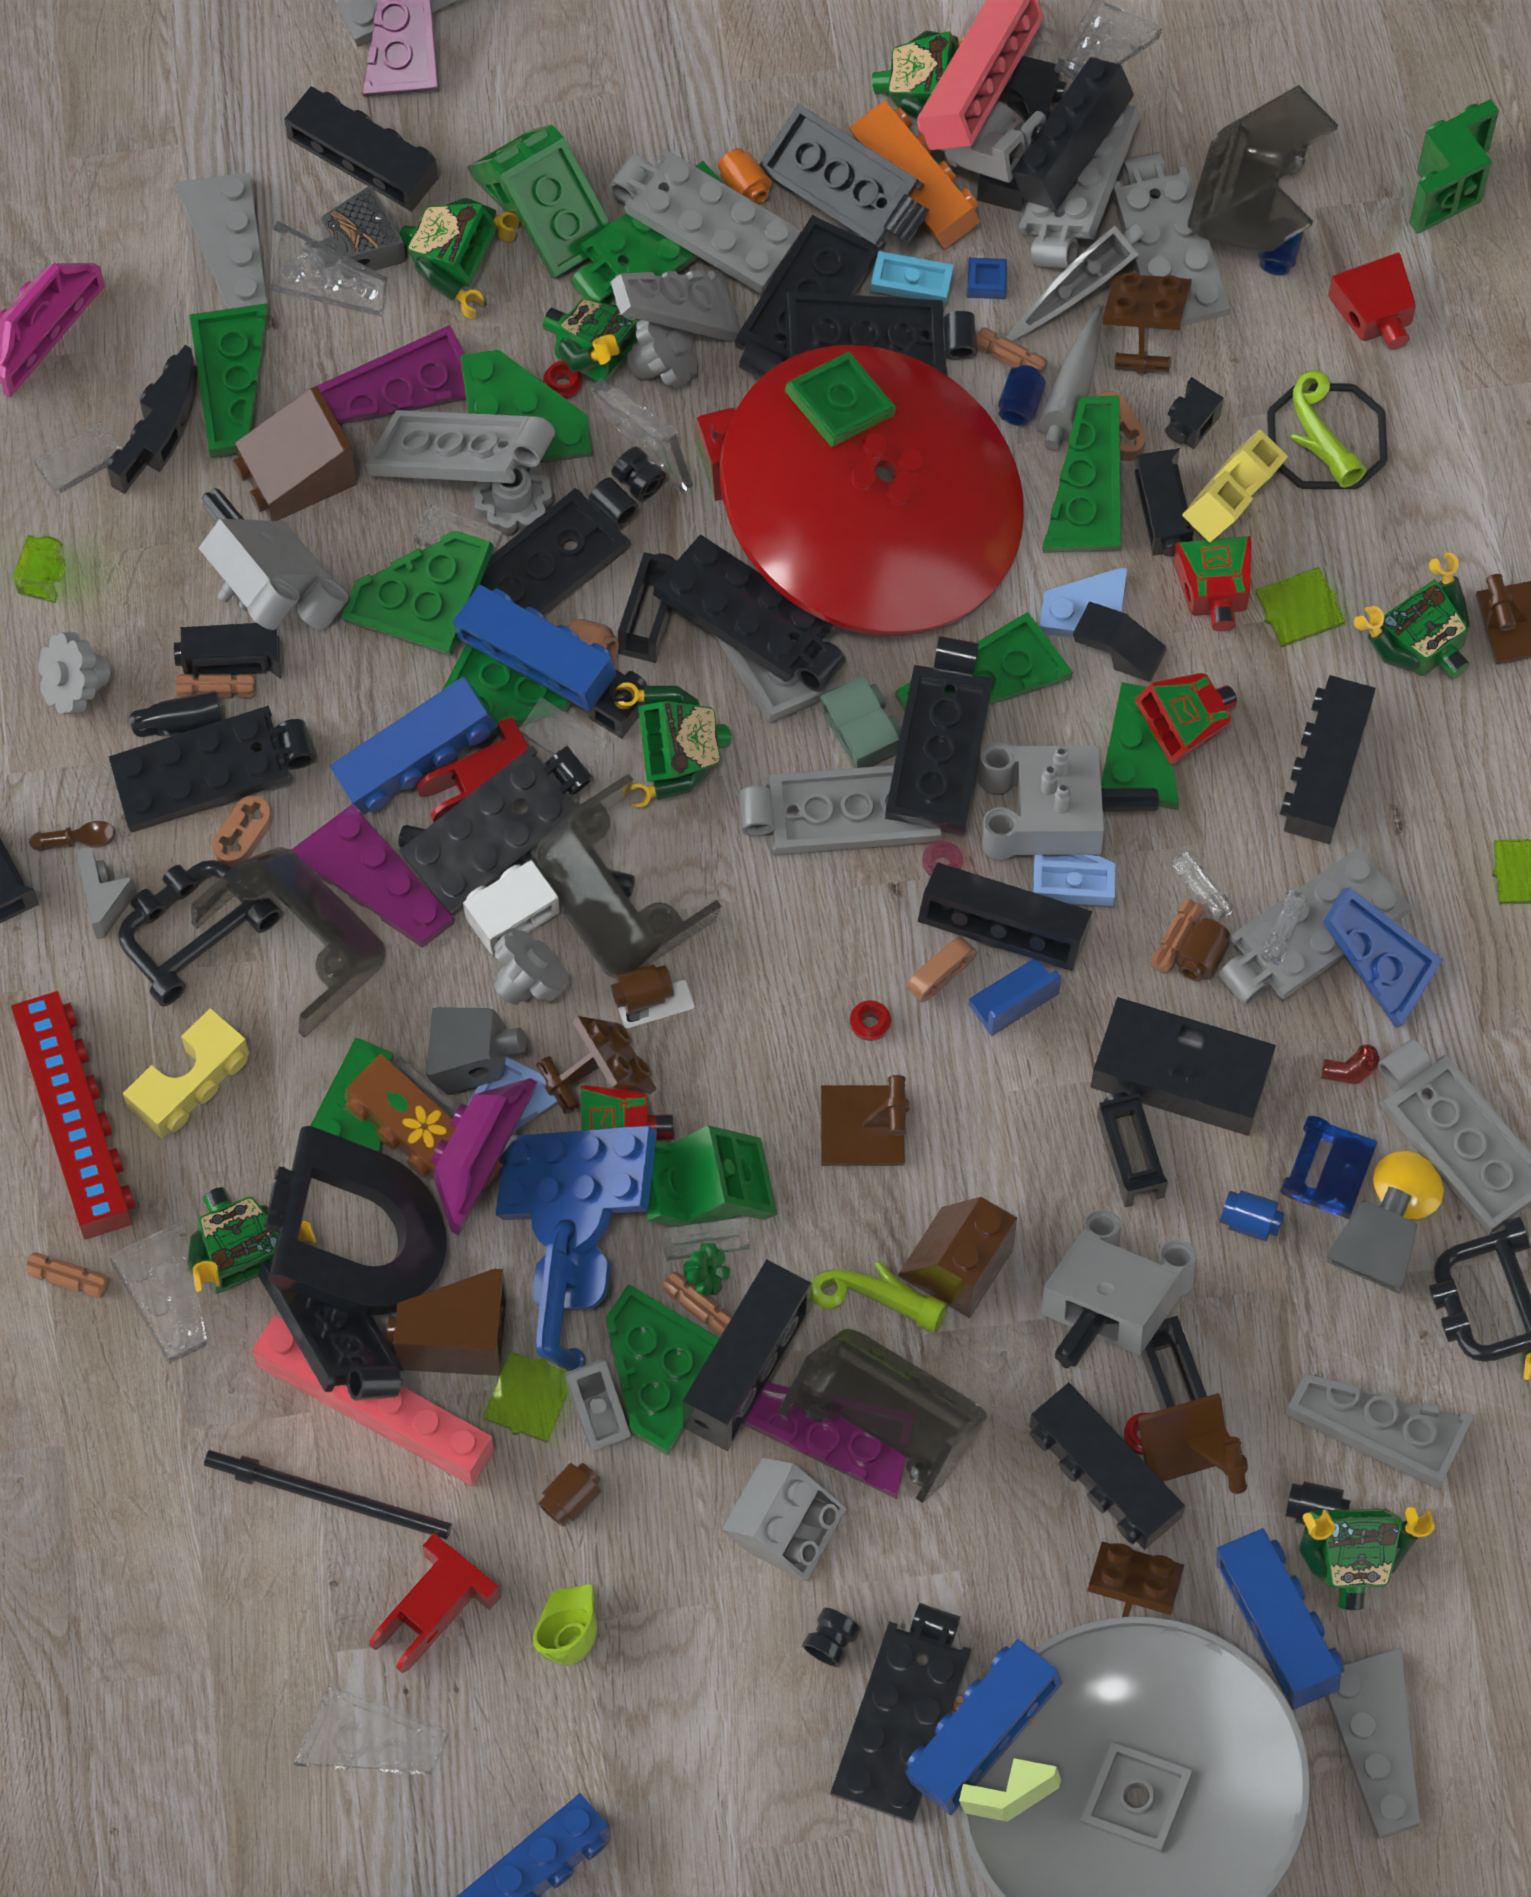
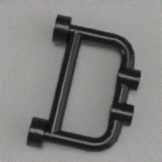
M216 860L202 861L187 871L181 865H175L163 876L162 881L167 885L155 895L149 889H144L138 892L131 900L130 905L134 911L121 923L118 931L119 944L129 959L153 984L150 988V994L160 1006L164 1007L172 1004L183 994L186 985L178 977L177 973L246 920L258 933H262L273 927L282 915L281 909L272 899L265 898L261 900L241 877L224 862ZM208 876L218 877L242 904L162 965L158 966L136 942L134 938L135 931L145 922L151 923L157 920L164 912L165 907L177 898L183 899L190 895L196 888L197 883Z
M1520 1216L1504 1221L1505 1230L1464 1242L1445 1250L1437 1258L1434 1266L1436 1283L1429 1285V1290L1436 1310L1445 1307L1448 1316L1441 1318L1447 1341L1449 1343L1457 1340L1464 1354L1476 1361H1496L1531 1350V1295L1515 1255L1517 1252L1530 1248L1527 1233ZM1496 1250L1526 1333L1490 1345H1481L1474 1339L1469 1320L1463 1309L1450 1270L1457 1262Z

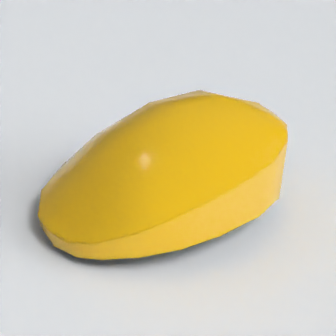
M1395 1151L1380 1160L1374 1169L1373 1184L1380 1203H1382L1389 1186L1402 1190L1412 1196L1403 1216L1404 1218L1413 1222L1422 1221L1433 1214L1442 1203L1444 1187L1441 1176L1432 1163L1422 1155L1412 1151Z

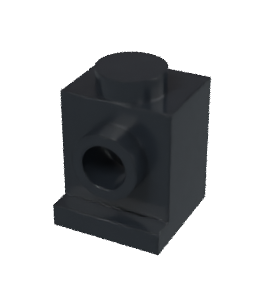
M1191 377L1187 382L1185 398L1179 396L1168 411L1170 423L1165 428L1166 434L1176 443H1184L1190 448L1195 449L1220 418L1224 398Z
M615 670L616 677L589 712V719L623 739L639 718L638 706L645 705V703L636 702L629 709L618 708L615 703L619 701H632V694L628 690H616V688L622 683L628 682L634 684L638 690H644L647 683L640 675L633 671H627L624 675ZM619 693L622 696H624V698H617L616 696Z

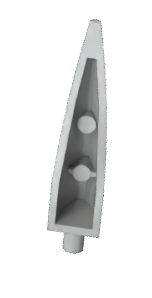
M1134 223L1124 233H1121L1114 225L1070 264L1040 295L1008 333L1006 338L1014 341L1062 313L1109 280L1139 255L1132 245L1145 235L1143 230Z
M1097 305L1074 342L1058 374L1041 417L1038 432L1047 434L1044 446L1050 450H1057L1062 438L1069 440L1079 398L1089 395L1103 315V307L1101 305Z

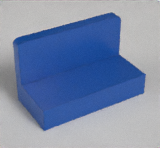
M1032 959L969 998L968 1005L990 1035L993 1036L1057 996L1060 990L1061 976L1057 970L1049 974L1039 960Z

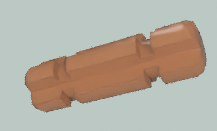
M981 328L976 335L978 350L986 354L989 351L992 352V357L1017 370L1025 369L1024 373L1034 379H1038L1043 374L1047 364L1046 358L1035 352L1032 355L1028 354L1029 349L1004 336L997 338V333L988 328Z
M180 674L176 680V691L178 697L216 690L217 698H232V694H238V698H251L255 693V679L252 674H237V678H232V674H199V678H194V674Z
M1186 899L1182 902L1177 916L1172 920L1160 942L1161 945L1156 949L1151 958V966L1155 970L1164 974H1168L1172 970L1180 948L1193 925L1197 924L1202 916L1203 907L1199 903L1191 899Z
M37 1252L30 1255L26 1265V1271L29 1276L40 1280L46 1277L49 1283L77 1292L83 1289L86 1295L95 1298H101L104 1294L108 1281L104 1274L92 1270L87 1273L85 1271L86 1268L55 1258L50 1261L48 1259L49 1256Z
M675 1271L670 1274L662 1285L663 1291L674 1300L678 1298L679 1304L703 1324L709 1323L710 1329L721 1337L733 1315L725 1309L719 1310V1304L709 1296L696 1293V1286L694 1284L689 1286L688 1280L679 1272Z

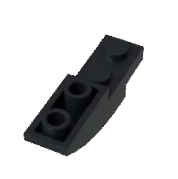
M184 345L177 355H172L165 363L163 373L155 384L151 383L145 388L140 398L144 420L137 422L131 432L130 440L122 450L117 449L109 459L107 470L111 486L123 494L127 492L147 465L161 472L183 435L193 405L196 385V367L192 348Z

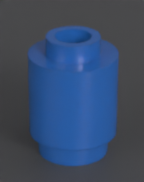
M1243 1190L1240 1193L1229 1191L1220 1223L1229 1225L1228 1230L1267 1242L1269 1234L1278 1235L1284 1212L1277 1210L1279 1205L1277 1201Z

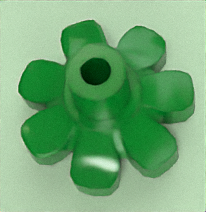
M702 1243L700 1251H694L690 1260L686 1261L683 1266V1272L688 1282L697 1283L696 1293L703 1296L718 1294L722 1288L720 1280H728L730 1275V1268L721 1265L726 1259L725 1254L721 1248H717L715 1243Z

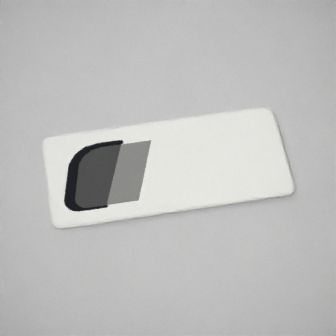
M682 980L672 983L674 997L665 999L664 1004L627 1014L625 1007L618 1008L624 1027L631 1028L694 1009L695 1006L687 982Z

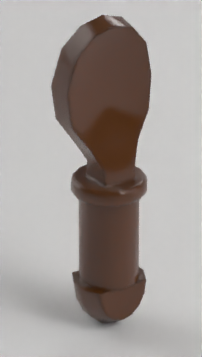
M92 821L74 831L67 827L65 830L45 833L37 832L30 837L29 844L37 851L67 845L68 847H73V842L76 841L89 847H102L114 839L115 829L113 825L106 821Z

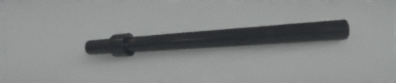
M208 1450L205 1457L204 1466L235 1475V1480L250 1485L254 1481L429 1535L435 1533L438 1537L446 1540L451 1530L452 1523L259 1465V1460L242 1455L239 1459Z

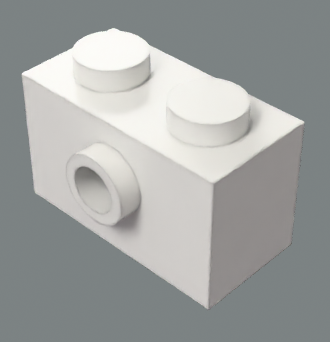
M532 860L522 866L517 864L510 867L501 875L500 880L488 887L480 886L468 895L466 901L463 902L465 919L491 955L496 952L494 945L511 929L529 933L560 913L557 894Z

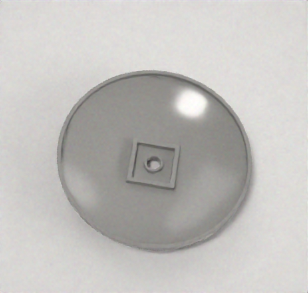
M1121 1617L1087 1623L1062 1632L1034 1648V1652L1058 1669L1063 1684L1034 1717L1036 1718L1035 1725H1027L977 1786L1006 1792L1013 1759L1015 1758L1057 1766L1061 1777L1060 1788L1008 1822L965 1814L962 1806H959L964 1836L972 1858L996 1897H1271L1290 1870L1300 1848L1307 1824L1311 1782L1308 1757L1301 1730L1284 1695L1270 1676L1253 1659L1221 1637L1196 1626L1155 1617ZM1137 1787L1147 1790L1149 1800L1144 1806L1133 1808L1126 1804L1125 1797L1128 1791Z

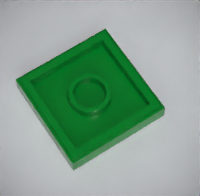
M850 351L787 382L785 392L831 448L893 417L896 411L895 405Z

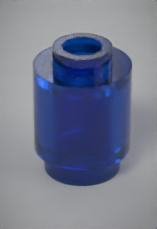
M1280 215L1268 220L1258 253L1260 267L1265 272L1273 275H1286L1289 273L1290 268L1295 266L1304 235L1303 227L1295 218Z
M1021 365L1010 369L998 401L999 416L1002 420L1012 425L1024 426L1028 424L1029 419L1035 416L1046 385V381L1039 370L1029 365Z

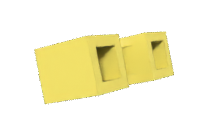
M1259 429L1233 452L1182 516L1204 538L1211 542L1238 519L1254 499L1252 495L1273 476L1288 456Z
M211 1008L181 1036L185 1051L196 1060L194 1067L189 1073L176 1078L168 1077L151 1065L123 1092L127 1108L161 1139L170 1131L174 1133L181 1129L187 1122L189 1113L199 1103L205 1104L216 1094L219 1087L218 1084L228 1074L235 1075L247 1062L249 1051L246 1039Z

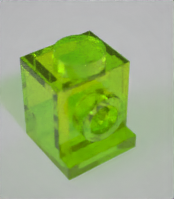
M27 535L13 574L18 594L56 603L58 594L55 581L60 582L62 580L66 561L61 556L63 544L58 539L50 536L38 538Z

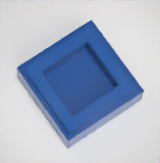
M969 257L967 298L1006 299L1007 259Z

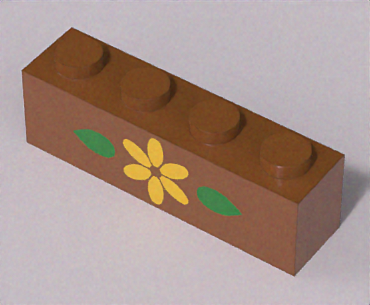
M380 1054L346 1088L345 1099L348 1101L346 1107L361 1122H364L366 1119L378 1129L376 1132L377 1136L387 1147L392 1150L398 1147L409 1157L407 1163L414 1172L422 1178L428 1175L434 1180L433 1175L437 1164L431 1162V1158L441 1139L447 1142L451 1139L456 1129L450 1126L452 1118L387 1058ZM499 1161L497 1162L491 1176L489 1177L482 1193L500 1175L503 1165Z

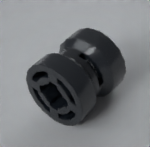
M638 446L624 452L611 470L612 475L620 483H627L630 486V493L639 501H645L653 496L666 479V472L657 464H651L648 461V455Z
M825 1607L817 1618V1632L808 1633L802 1647L817 1660L832 1667H839L845 1657L843 1647H846L849 1642H854L860 1627L846 1615Z

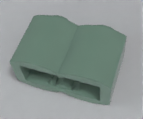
M863 676L820 696L821 711L854 768L869 767L896 754L901 734V727L895 716L888 717L881 708L885 705L879 688L876 684L869 685Z

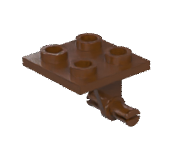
M1116 273L1114 275L1103 315V325L1138 327L1139 355L1116 352L1115 369L1137 370L1138 374H1146L1147 371L1170 373L1171 356L1148 355L1149 328L1181 329L1192 279L1178 278L1172 275L1163 277L1147 276L1137 273Z
M1502 574L1488 576L1486 583L1489 589L1476 592V598L1496 665L1531 658V581L1505 586Z
M582 1016L575 1017L572 1022L590 1052L562 1074H560L550 1056L541 1059V1062L536 1064V1067L546 1081L545 1089L550 1096H555L564 1114L574 1111V1108L579 1106L568 1086L598 1068L601 1069L611 1088L648 1094L657 1089L650 1078L652 1073L649 1066L642 1058L636 1055L630 1045L632 1041L630 1034L617 1022Z
M889 1076V1085H821V1166H904L906 1112L910 1110V1101L905 1098L906 1078L904 1076Z
M1219 1393L1138 1417L1144 1462L1163 1482L1216 1466L1228 1476L1229 1489L1232 1493L1240 1494L1246 1491L1245 1473L1248 1470L1247 1458L1242 1455L1240 1439L1233 1436L1230 1437L1225 1428L1222 1400Z
M1102 1541L1087 1591L1126 1602L1122 1617H1129L1132 1604L1171 1615L1184 1564L1174 1562L1169 1557L1163 1555L1152 1556L1138 1552L1124 1544H1110Z

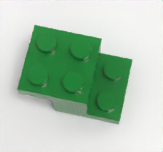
M1492 99L1479 105L1471 104L1464 108L1459 115L1448 121H1437L1427 129L1417 169L1421 180L1417 186L1409 221L1417 234L1482 202L1492 163L1486 152L1490 150L1499 109Z
M707 1125L671 1144L656 1140L648 1211H645L647 1220L703 1232L736 1215H744L762 1220L777 1215L761 1138Z

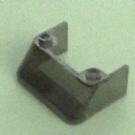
M1297 85L1221 129L1209 145L1188 219V227L1199 238L1257 252L1273 251L1283 241L1311 227L1313 220L1278 186L1280 178L1287 174L1293 175L1297 173L1305 163L1304 157L1308 146L1336 131L1338 124L1300 85Z
M630 774L625 775L577 806L537 842L531 855L532 862L557 894L559 907L603 971L617 979V974L648 966L714 923L722 907L718 900H716L685 921L681 919L672 906L661 902L652 903L637 912L592 846L603 840L610 829V817L606 810L628 797L633 783V778Z
M276 847L240 861L191 904V924L198 929L235 895L244 900H257L271 890L326 946L317 956L315 970L318 978L328 989L299 1015L298 1032L305 1038L381 969L385 959V947L371 929L292 850Z
M843 1329L806 1357L777 1412L786 1417L797 1407H801L802 1412L807 1417L818 1422H823L825 1419L833 1420L837 1416H841L909 1458L906 1463V1469L910 1473V1479L921 1487L915 1499L922 1503L944 1485L987 1418L985 1410L971 1399L865 1334L852 1329Z

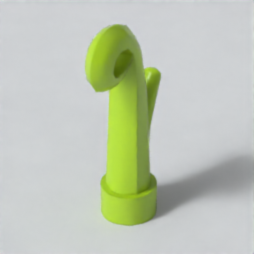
M1310 370L1303 373L1297 379L1293 389L1294 408L1308 436L1292 433L1290 438L1293 442L1307 448L1318 456L1330 468V473L1340 487L1346 488L1362 479L1366 473V467L1355 453H1351L1311 406V404L1322 400L1327 395L1330 389V381L1323 371ZM1314 383H1318L1317 389L1312 393H1308L1309 387Z
M881 1261L875 1263V1268L882 1279L852 1270L833 1269L822 1272L811 1282V1299L821 1308L830 1309L839 1306L846 1297L847 1289H850L915 1321L917 1327L934 1334L939 1330L948 1309L947 1302L930 1295L925 1297L904 1284ZM833 1285L837 1289L833 1295H826L822 1292L825 1287Z

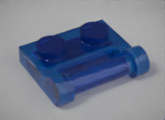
M1308 1116L1303 1127L1305 1136L1290 1176L1283 1180L1280 1192L1288 1198L1350 1220L1378 1141L1331 1125L1321 1117ZM1321 1140L1332 1143V1147L1315 1189L1307 1186L1305 1181Z

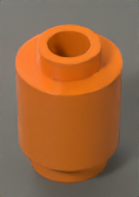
M736 148L721 158L718 164V168L721 171L720 177L728 187L757 204L762 203L769 196L772 181L749 152Z

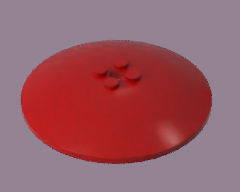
M839 345L806 351L785 360L763 375L746 393L727 427L720 458V485L727 517L739 544L759 573L777 591L804 611L825 622L844 629L881 636H906L940 629L965 617L986 601L1002 582L1012 565L1022 535L1024 503L1020 476L1010 448L995 422L971 394L954 380L920 360L899 352L863 345ZM850 351L895 405L896 411L893 417L831 448L785 392L787 382ZM875 468H886L892 475V481L881 480L876 475Z

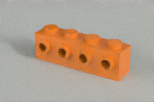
M884 100L851 125L849 130L855 140L925 184L921 191L915 188L910 197L930 210L922 224L945 250L980 223L974 210L979 204L966 187L960 191L955 186L953 181L957 177L944 160L937 164L932 158L931 154L935 151L929 150L925 137L921 134L917 137L914 136L909 129L913 124L900 107L893 110L887 101Z

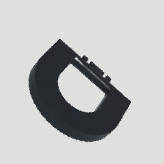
M302 1127L298 1137L292 1170L279 1166L275 1173L274 1179L277 1181L272 1187L267 1210L269 1215L266 1217L264 1224L266 1229L278 1232L268 1280L274 1285L351 1313L385 1315L397 1312V1303L424 1294L434 1283L442 1269L446 1256L447 1239L445 1224L438 1204L425 1184L410 1169L392 1157L316 1127ZM311 1178L366 1198L381 1207L393 1222L397 1233L398 1248L394 1260L381 1266H367L300 1242L298 1239Z

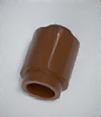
M1203 918L1199 924L1193 925L1175 958L1179 966V972L1193 981L1210 979L1229 946L1228 938L1230 932L1219 922L1208 918Z
M655 964L617 974V983L611 985L617 1008L625 1007L627 1014L664 1004L665 999L674 997L671 979L665 965L656 967Z
M569 1463L542 1492L544 1497L538 1505L556 1523L563 1527L569 1520L574 1522L599 1495L601 1491L596 1484L600 1481V1478L584 1463H581L578 1467Z

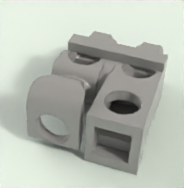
M996 101L971 146L938 150L945 151L947 165L954 167L960 165L965 169L1009 183L1014 178L1011 171L1033 141L1031 135L1034 128L1037 126L1038 133L1046 122V117L1042 112L1036 111L1023 124L1022 121L1016 120L1010 107Z

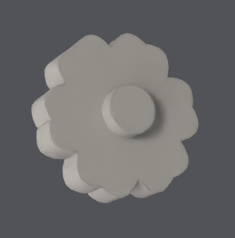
M644 320L636 323V338L638 342L628 352L627 361L632 372L638 378H654L660 375L667 386L672 385L677 388L690 381V378L697 374L698 359L691 350L692 340L686 331Z
M516 466L513 471L516 479L513 483L480 482V484L473 487L472 496L475 513L479 517L487 518L489 529L500 531L505 535L513 534L517 528L524 530L545 513V508L553 503L550 479L544 474H538L537 466Z
M76 632L53 634L49 639V647L41 649L38 671L43 677L40 683V691L45 698L46 704L48 706H56L59 714H75L85 711L86 700L94 699L95 692L105 687L109 682L110 667L107 660L103 656H98L94 653L88 640H80Z
M511 929L494 945L495 957L504 965L497 972L494 988L507 1002L517 1005L520 1001L528 1000L532 995L537 999H545L551 1002L569 986V974L558 964V956L542 941H534L526 931Z

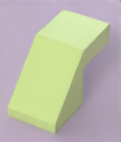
M1014 1758L1006 1792L963 1784L959 1801L965 1814L1008 1822L1059 1789L1061 1777L1057 1766Z

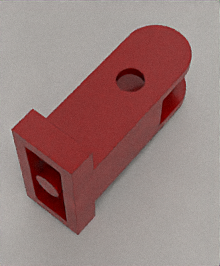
M512 716L497 722L500 742L433 771L417 783L416 790L423 797L438 794L455 785L461 793L442 802L431 812L433 822L437 821L529 748Z
M435 1533L422 1545L425 1558L433 1566L381 1623L369 1641V1646L372 1649H379L403 1623L416 1632L419 1636L406 1649L397 1663L396 1668L401 1673L409 1670L473 1597L488 1610L501 1598L499 1586Z

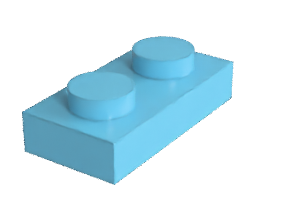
M878 251L871 281V292L910 299L942 300L944 305H946L954 273V265Z

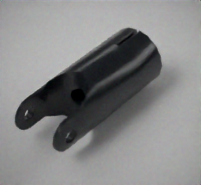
M216 690L161 701L149 708L136 710L129 717L132 731L138 737L152 735L173 736L222 720Z

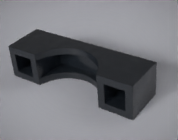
M1022 56L1009 84L1007 106L1015 111L1024 123L1036 111L1042 112L1047 120L1054 110L1055 104L1059 103L1067 89V82L1062 81L1063 65ZM1037 126L1032 132L1031 139H1034L1037 135ZM980 174L977 201L1021 212L1025 200L1015 178L1007 183Z

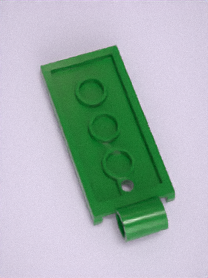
M704 161L695 166L723 183ZM626 213L581 244V249L593 263H588L579 269L570 282L584 299L610 305L615 300L611 281L620 273L653 272L655 276H661L666 271H676L679 273L700 257Z

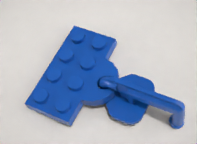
M650 1126L513 1135L503 1151V1166L500 1173L495 1215L503 1220L531 1218L532 1229L538 1241L547 1247L546 1255L535 1267L533 1299L539 1306L536 1350L539 1356L558 1367L566 1369L568 1372L584 1366L585 1358L579 1349L570 1348L567 1350L559 1345L563 1310L594 1308L603 1301L608 1291L610 1261L596 1243H598L607 1230L612 1213L648 1211L657 1131Z

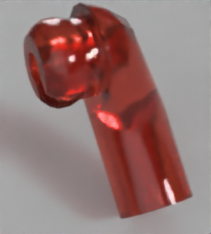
M1364 1044L1346 1062L1324 1059L1321 1079L1349 1084L1361 1083L1378 1067L1380 1057L1377 1049L1373 1045Z

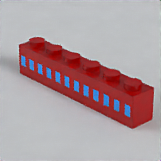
M55 991L11 1005L84 1240L133 1225L128 1211L136 1209L130 1187L129 1185L121 1187L117 1177L118 1173L124 1172V1168L117 1148L109 1150L105 1137L113 1135L106 1112L97 1113L93 1101L101 1098L94 1074L86 1077L82 1064L90 1062L83 1039L74 1040L70 1029L78 1026L71 1002L62 1004L59 992Z

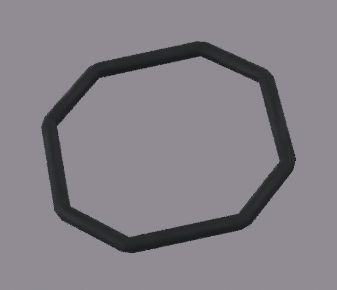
M1318 383L1312 384L1308 391H1315ZM1330 383L1329 391H1352L1378 414L1380 460L1366 471L1361 480L1346 488L1340 487L1337 481H1302L1282 463L1278 470L1297 487L1302 489H1358L1385 466L1388 460L1386 413L1384 409L1357 385ZM1294 386L1279 398L1267 412L1268 437L1275 444V412L1293 397Z

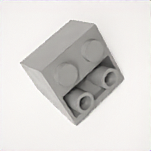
M762 1458L723 1526L722 1531L748 1553L802 1581H807L847 1508L796 1464Z

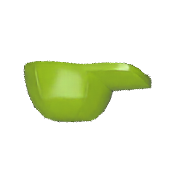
M591 1584L561 1588L550 1594L533 1634V1646L549 1661L563 1666H571L584 1660L592 1649L597 1637L598 1624L594 1613L595 1591Z

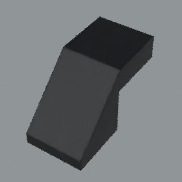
M1090 601L1073 632L1075 642L1110 653L1114 670L1149 682L1152 680L1167 650L1161 641L1126 613Z

